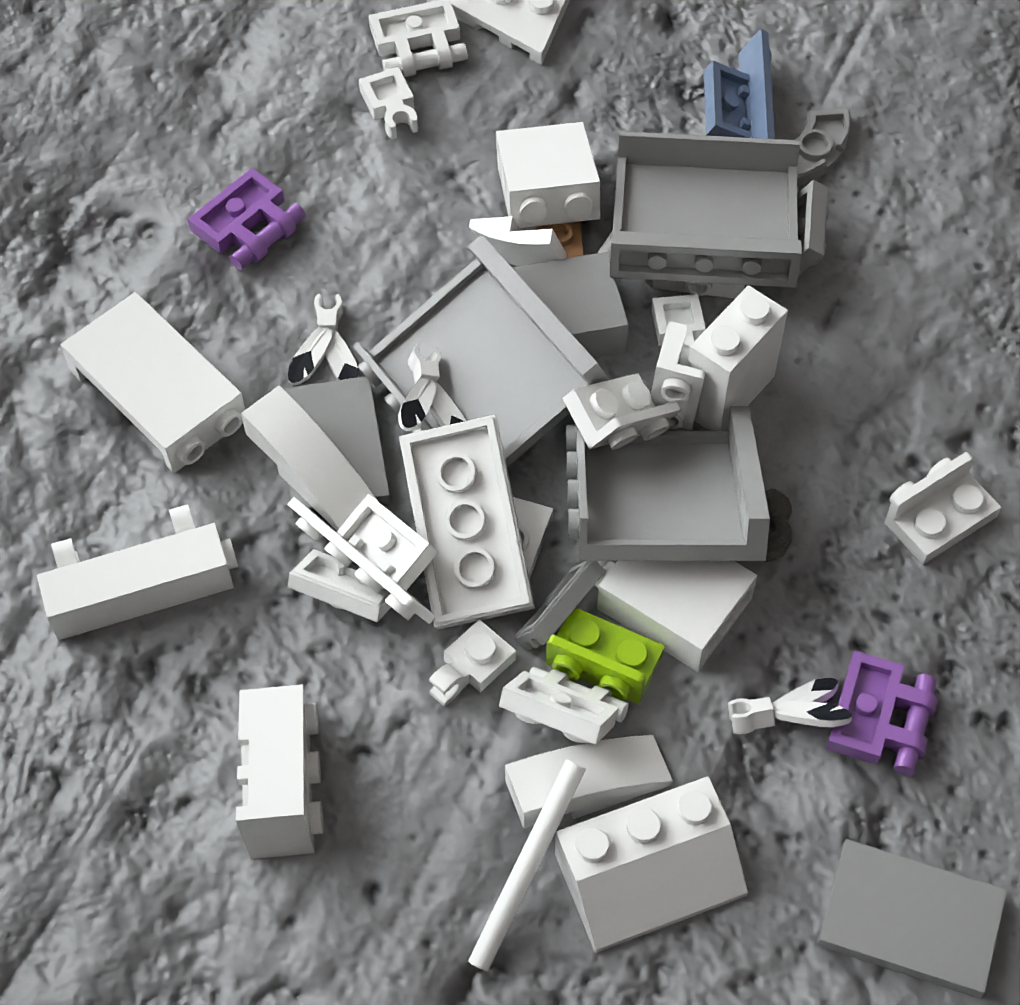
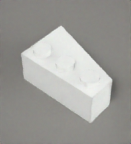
M303 685L239 691L238 742L239 746H241L242 766H237L238 785H242L243 806L236 807V822L250 859L315 853L314 834H323L321 801L312 802V784L321 783L320 757L318 751L310 752L309 736L319 734L318 711L316 703H307Z

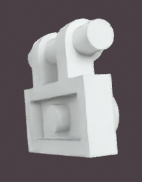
M438 0L369 15V25L379 56L394 53L397 55L395 58L382 60L384 71L399 67L405 78L416 75L417 70L438 66L439 70L453 67L454 62L468 59L465 43L451 46L448 44V42L460 40V26L450 0ZM433 46V49L414 54L411 51L413 49Z
M532 667L529 673L523 671L503 687L499 707L514 712L516 717L524 722L544 724L562 731L566 738L574 742L596 745L614 727L615 721L621 723L624 720L629 704L611 697L612 692L597 685L591 689L569 680L568 674L556 669L546 672Z

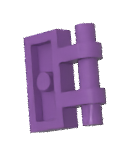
M250 168L187 220L190 231L220 254L233 243L237 245L239 249L229 258L237 269L242 270L250 262L257 263L268 254L267 248L279 238L286 239L296 231V224L306 217V213L297 203H294L285 211L279 208L285 202L283 190L255 169ZM262 220L268 223L256 235L250 231Z
M854 650L838 703L839 706L852 714V721L849 724L831 728L826 749L876 765L881 757L883 747L893 749L897 753L894 770L902 775H914L917 762L925 756L928 740L924 737L928 718H932L935 715L938 698L934 695L937 679L931 675L920 674L916 678L914 687L902 684L900 680L904 669L903 664ZM894 706L904 708L907 712L904 728L889 724Z

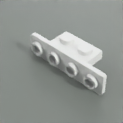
M367 494L338 531H335L295 497L287 504L301 516L295 523L299 528L317 542L323 536L330 541L324 548L329 554L347 568L352 561L360 566L354 573L359 580L377 594L383 587L388 590L390 595L386 598L385 602L409 621L415 613L429 624L434 620L436 616L408 593L407 589L439 551L372 496Z

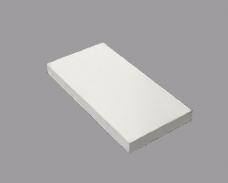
M490 415L399 436L417 534L439 551L424 569L431 612L436 616L433 620L434 627L439 630L476 622L479 619L485 620L535 609L496 416Z

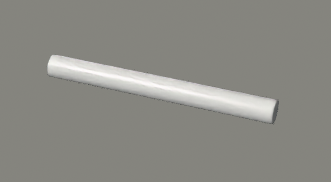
M566 759L468 960L474 966L485 971L489 970L586 771L585 768Z

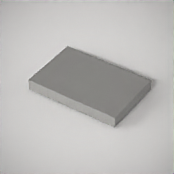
M363 376L284 388L340 450L378 502L382 505L391 504L370 380ZM289 485L291 500L295 497L315 514L320 515ZM292 509L294 519L300 518L301 516Z
M845 839L817 946L981 999L986 989L1007 889Z

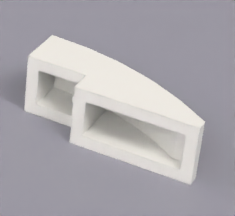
M280 385L241 413L246 435L277 464L279 475L336 531H338L367 494L377 500L340 450Z
M653 735L600 740L596 745L584 743L569 746L505 765V782L524 829L535 825L566 759L586 769L565 814L571 813L573 819L673 784L671 775Z

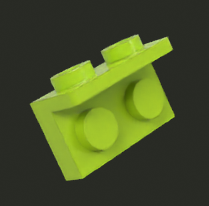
M575 608L562 624L557 636H550L546 646V665L568 674L569 680L577 681L581 679L595 686L610 690L612 692L611 697L622 701L627 699L640 704L664 655L665 645Z

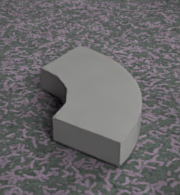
M850 108L807 111L805 128L801 135L794 139L800 140L797 161V187L820 178L840 160L845 151L851 128Z

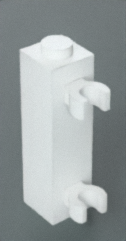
M187 504L169 510L176 533L171 536L82 562L79 560L77 551L74 550L71 538L51 544L58 569L37 574L47 619L57 639L62 640L234 588L229 570L238 567L230 538L220 541L215 523L195 528Z

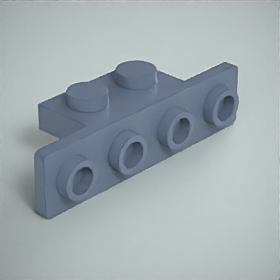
M759 29L739 53V70L716 61H712L704 70L706 136L775 139L774 126L776 117L773 113L772 98L774 84L771 81L770 65L772 52L769 48V32Z

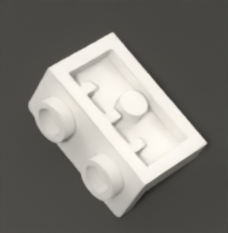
M673 321L668 322L655 370L651 398L656 407L677 401L681 411L667 421L670 426L669 429L683 428L692 430L706 373L703 370L687 366L690 346L685 345L684 340L688 325Z
M638 373L575 388L562 398L589 450L608 444L612 450L629 444L638 436H642L644 441L653 439L670 428L667 421L681 411L677 401L656 407L648 388L644 385Z
M968 452L963 453L954 460L945 458L939 461L929 471L927 477L916 484L912 481L904 483L889 499L891 504L884 523L922 565L995 519L1000 512L1001 506L969 473L974 458Z

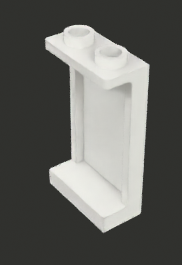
M136 292L60 344L70 372L80 382L88 378L162 452L166 466L173 473L185 465L195 463L201 458L206 449L222 437L234 434L243 423L241 413L245 411L242 393Z

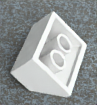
M708 776L556 831L555 856L595 953L741 899L748 894L731 824Z

